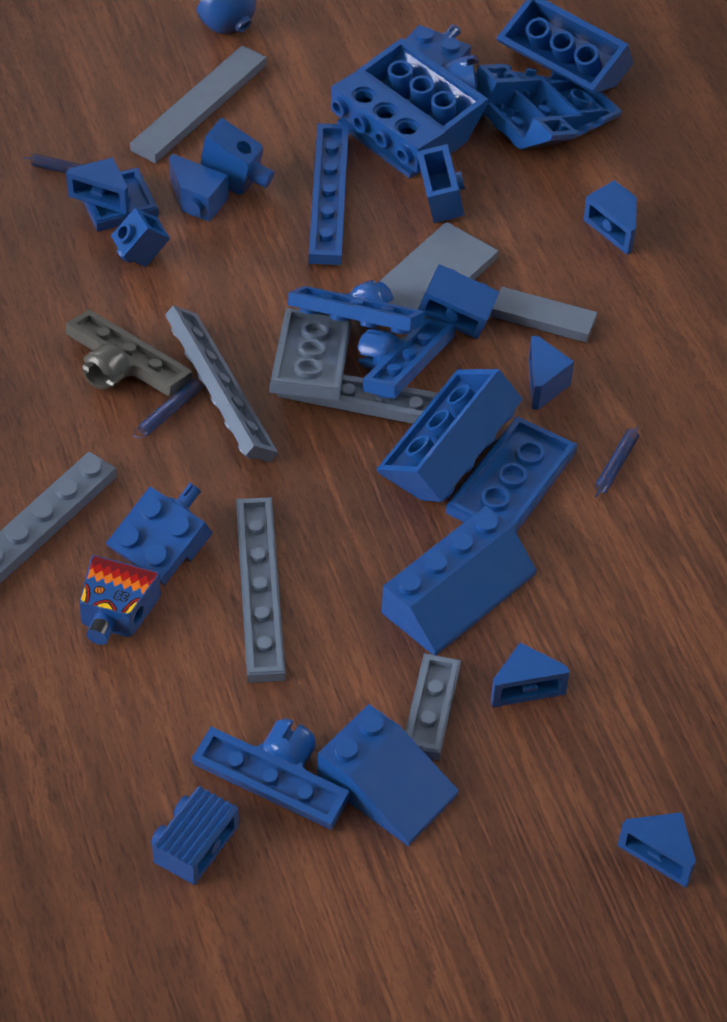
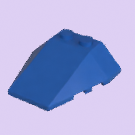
M505 64L479 65L477 68L480 94L488 98V105L483 114L493 123L496 129L502 131L511 140L513 146L521 150L545 147L574 139L619 117L622 112L602 92L593 94L554 72L551 73L550 77L536 75V69L527 68L525 73L514 72L511 70L510 65Z

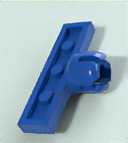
M375 280L366 281L354 287L351 293L348 294L302 286L290 291L288 294V306L298 307L300 312L304 314H319L321 312L330 314V318L337 321L353 319L360 321V325L374 328L380 325L391 327V332L397 334H409L412 330L424 325L425 311L389 304L388 302L393 300V294L381 281L377 283Z
M425 318L424 325L412 330L411 333L403 338H398L394 333L374 328L367 330L361 336L358 344L360 354L366 356L363 359H358L359 364L363 368L371 369L363 378V391L377 394L381 398L395 399L455 337V325Z
M281 719L275 722L264 743L254 746L212 726L209 728L191 758L194 766L330 830L334 828L350 799V791L305 769V765L316 747L315 736L309 729L299 724L296 730L293 731L291 726L294 721Z

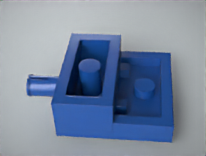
M452 24L442 34L418 25L405 39L406 42L443 68L453 60L471 55V45L455 39L461 33L460 28L457 25L455 27V24Z
M189 482L181 495L174 499L164 496L149 486L105 544L133 565L159 572L160 583L165 586L185 558L192 561L213 533L203 520L193 515L189 510V507L201 493V490Z

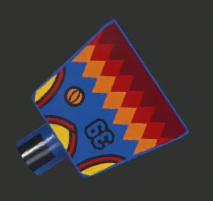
M92 555L80 597L81 622L89 627L86 633L87 638L95 644L104 645L108 642L111 633L125 637L133 636L161 596L160 573Z

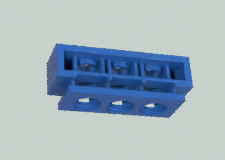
M360 70L331 86V110L338 117H341L337 120V124L349 125L348 134L409 179L421 172L417 151L445 145V131Z

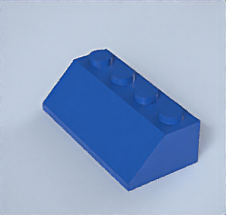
M526 0L496 38L499 43L593 94L616 87L633 65L629 44L546 0Z
M402 38L358 69L445 131V144H448L450 154L468 141L488 105V98Z
M457 369L376 470L380 475L422 501L442 502L453 493L454 486L460 478L473 468L475 459L483 449L492 444L495 434L504 423L514 416L515 409L523 399L500 369Z
M484 506L383 585L381 613L432 655H437L536 575V568L513 526L487 506Z

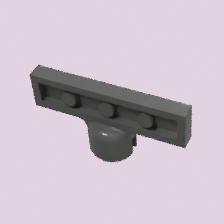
M90 309L66 323L65 334L93 350L84 357L86 363L83 364V374L94 388L108 390L126 377L134 376L170 397L192 380V370Z

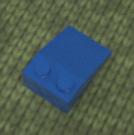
M370 704L318 753L317 776L349 790L350 799L348 803L407 846L434 821L459 793V790L401 726Z

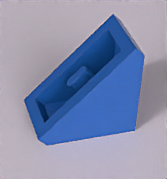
M113 157L67 170L68 197L127 215L129 212L128 186Z
M531 336L528 358L531 406L533 410H539L571 385L574 361L539 336Z
M520 642L493 679L490 700L492 708L566 695L570 673L568 667Z
M682 812L626 819L622 824L617 846L686 888L691 881L696 860Z

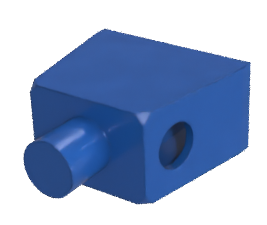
M220 118L205 136L200 164L227 174L229 191L239 195L244 194L253 182L267 188L275 174V171L261 164L264 150L262 144L225 119Z

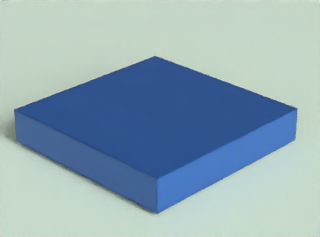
M138 167L120 171L128 186L129 212L127 215L84 202L97 232L119 227L134 208L159 217L158 207Z

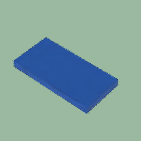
M516 416L446 505V514L465 522L484 506H487L512 525L517 533L577 453L578 444Z

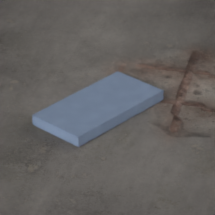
M445 222L380 280L393 294V300L388 303L418 310L438 264L454 269L458 273L475 280L498 259V250Z
M285 309L269 393L339 401L352 319L337 321L331 319L330 314L321 312L319 314H304L299 309Z

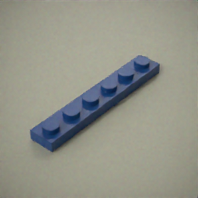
M317 123L309 264L341 265L349 125Z

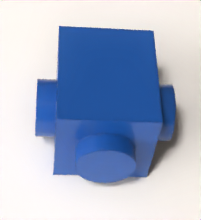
M137 208L133 209L111 235V238L118 247L116 251L123 260L128 263L134 261L145 267L171 239L157 217Z

